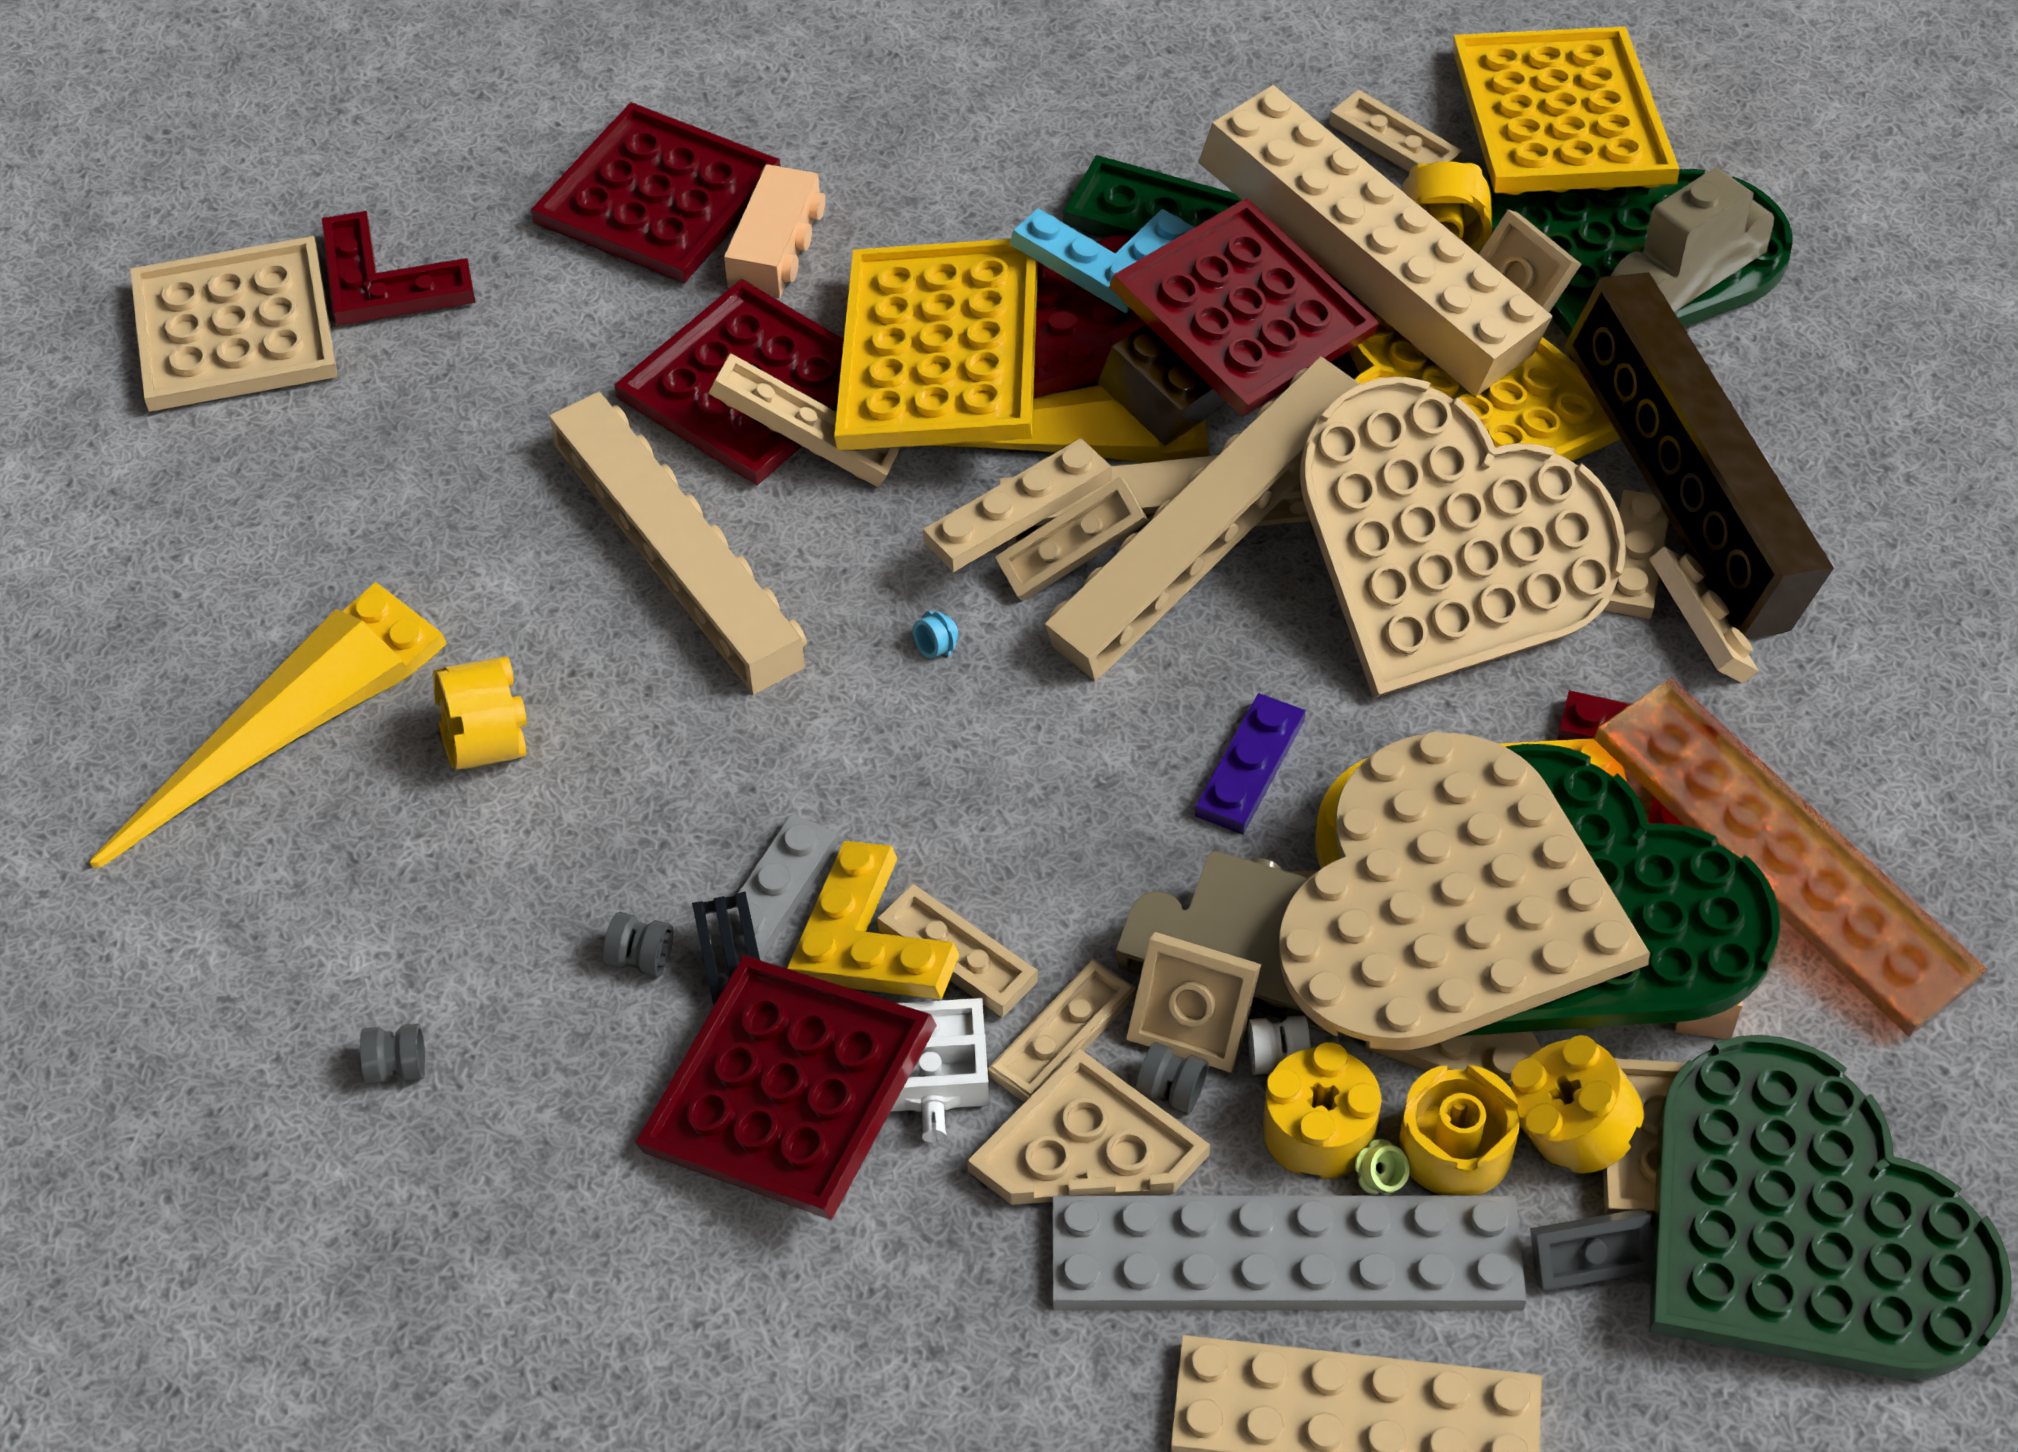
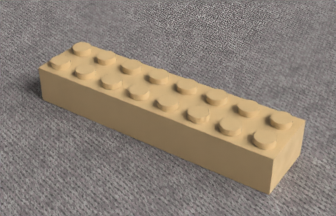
M1270 86L1212 122L1198 163L1242 200L1248 198L1309 257L1473 396L1476 397L1534 354L1553 316L1276 86Z

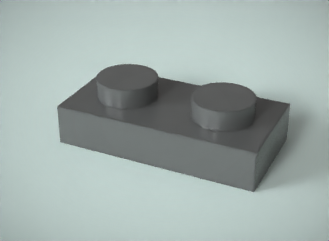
M1643 1208L1530 1228L1536 1281L1543 1291L1652 1272L1653 1235L1650 1214Z

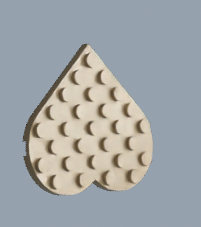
M1387 377L1370 380L1351 388L1339 396L1320 415L1309 432L1300 465V484L1305 507L1373 698L1569 636L1586 626L1605 609L1610 602L1609 598L1615 589L1618 577L1623 573L1625 564V534L1619 511L1608 490L1582 463L1578 466L1565 457L1554 453L1555 449L1542 445L1517 443L1495 447L1484 424L1458 397L1455 400L1443 392L1430 387L1429 382L1408 377Z
M1438 731L1408 737L1385 746L1368 757L1349 777L1339 798L1336 816V838L1341 859L1320 869L1298 889L1283 916L1279 940L1280 965L1283 978L1289 993L1300 1009L1314 1023L1337 1037L1338 1033L1341 1032L1353 1038L1369 1041V1048L1381 1050L1416 1049L1443 1042L1647 966L1650 955L1644 942L1540 774L1521 756L1498 743L1472 735Z

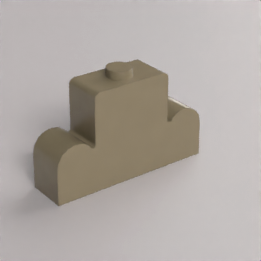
M1715 167L1654 207L1644 251L1642 253L1633 252L1628 254L1616 266L1611 276L1649 272L1675 312L1767 252L1774 224V216L1752 200L1753 192L1718 167Z
M1213 851L1209 853L1189 909L1183 910L1181 903L1176 897L1161 891L1145 893L1135 901L1116 948L1120 969L1141 975L1149 939L1155 932L1256 962L1262 965L1251 1005L1252 1010L1284 1020L1288 1016L1305 1015L1308 1027L1328 1033L1314 1023L1296 1004L1285 984L1280 965L1279 940L1282 919L1291 899L1308 878L1282 871L1278 864L1265 858L1254 857L1249 861L1219 851Z

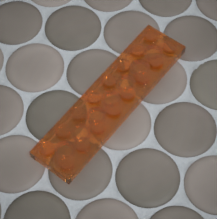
M1672 677L1599 727L1594 740L1685 826L1717 836L1716 843L1729 849L1740 858L1746 854L1759 867L1774 891L1780 916L1908 1037L1979 982L1988 970Z

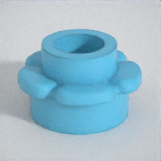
M927 611L923 614L922 619L916 621L913 625V639L917 649L923 656L931 659L942 654L946 658L951 655V651L955 649L958 640V630L956 624L949 616L939 611Z

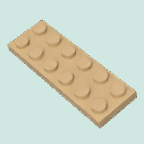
M1183 1335L1171 1452H1540L1542 1375Z

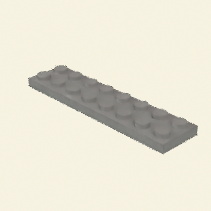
M1053 1196V1310H1524L1526 1304L1516 1196Z

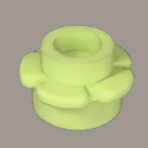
M1372 1140L1369 1143V1147L1361 1149L1355 1159V1170L1359 1175L1358 1183L1370 1195L1381 1193L1384 1196L1393 1194L1404 1186L1409 1177L1410 1165L1406 1154L1400 1148L1393 1146L1388 1140ZM1379 1162L1381 1163L1380 1173L1376 1171V1165Z

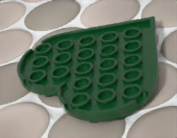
M1679 169L1677 184L1660 185L1656 188L1632 186L1615 187L1611 190H1598L1596 188L1570 189L1561 193L1529 191L1518 195L1494 193L1492 182L1488 175L1487 183L1491 191L1492 233L1507 210L1518 212L1582 264L1549 312L1553 316L1552 319L1569 338L1600 278L1610 277L1616 266L1628 254L1633 252L1642 253L1644 251L1654 207L1704 175L1705 170ZM1732 176L1733 179L1753 192L1752 200L1774 216V224L1767 252L1675 311L1674 313L1683 327L1760 299L1776 287L1787 270L1793 245L1792 230L1787 217L1778 204L1766 193Z
M1520 744L1506 747L1527 761L1545 781L1644 942L1650 955L1647 966L1459 1036L1693 1021L1714 1016L1736 1006L1758 988L1768 974L1775 958L1780 934V913L1776 896L1769 881L1746 854L1740 858L1729 849L1716 843L1717 836L1696 828L1665 823L1648 824L1642 803L1630 785L1618 773L1613 777L1605 770L1590 763L1591 756L1566 747L1547 744Z
M1769 1035L1738 1036L1714 1043L1710 1050L1697 1056L1692 1061L1688 1060L1675 1076L1662 1104L1658 1128L1649 1315L1650 1333L1889 1378H1933L1957 1370L1972 1361L1983 1351L1998 1332L2010 1304L2012 1289L2011 1268L2003 1241L1988 1215L1982 1219L1973 1207L1959 1195L1962 1188L1942 1174L1919 1163L1894 1157L1890 1129L1879 1104L1872 1094L1866 1097L1858 1086L1844 1074L1847 1068L1826 1053L1807 1044L1783 1037Z

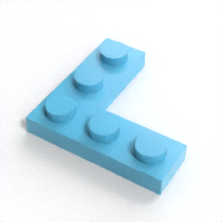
M1037 208L1013 230L1010 245L1127 314L1131 308L1109 288L1113 275L1192 230L1194 227L1184 222L1181 218L1161 209L1117 253H1113L1059 221L1054 216Z

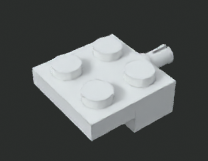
M982 998L897 1003L931 1014L937 1024L891 1110L922 1112V1138L927 1142H933V1122L936 1123L937 1142L943 1141L946 1138L944 1110L957 1107L989 1106Z

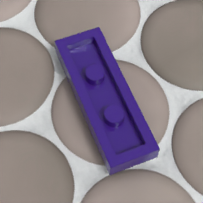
M1258 693L1196 804L1195 817L1244 835L1305 721L1306 710Z

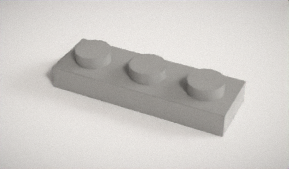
M793 814L790 815L738 892L746 891L761 961L839 844L838 833ZM738 908L728 909L727 912L736 953L748 956ZM718 923L712 931V939L714 944L723 947Z

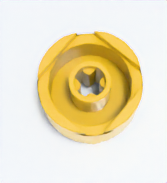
M1440 161L1430 164L1419 163L1410 169L1409 176L1404 181L1400 190L1476 253L1480 249L1482 250L1492 235L1491 191L1480 167L1474 163L1463 164L1453 161Z
M508 656L489 658L433 670L435 705H440L442 719L438 723L446 754L452 768L455 767V770L469 769L526 756L525 740L520 728L527 725L526 713L521 696L511 697L509 686L514 685V678Z
M1578 1035L1571 1039L1554 1042L1541 1048L1530 1058L1520 1060L1512 1069L1511 1081L1513 1084L1511 1090L1514 1092L1518 1103L1517 1110L1520 1127L1548 1162L1553 1165L1557 1164L1567 1167L1571 1172L1592 1173L1613 1165L1624 1157L1632 1147L1629 1140L1634 1134L1636 1127L1639 1130L1641 1129L1644 1119L1641 1098L1612 1055L1602 1046L1596 1044L1592 1038Z
M1325 1042L1315 1048L1303 1049L1283 1059L1275 1067L1267 1080L1263 1116L1264 1140L1269 1152L1276 1161L1291 1172L1301 1175V1172L1320 1175V1179H1334L1353 1172L1358 1152L1363 1148L1369 1147V1143L1375 1140L1382 1100L1378 1082L1371 1070L1358 1058L1347 1053L1344 1047L1334 1042Z
M1448 1065L1435 1067L1425 1072L1413 1083L1407 1094L1399 1135V1148L1406 1154L1410 1165L1409 1174L1418 1184L1442 1196H1478L1495 1188L1505 1178L1512 1163L1520 1127L1517 1110L1518 1103L1514 1092L1507 1083L1493 1072L1472 1065H1467L1466 1070H1448Z

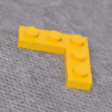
M843 841L787 969L851 989L942 1000L959 958V953L954 942L866 932L898 858L892 845Z

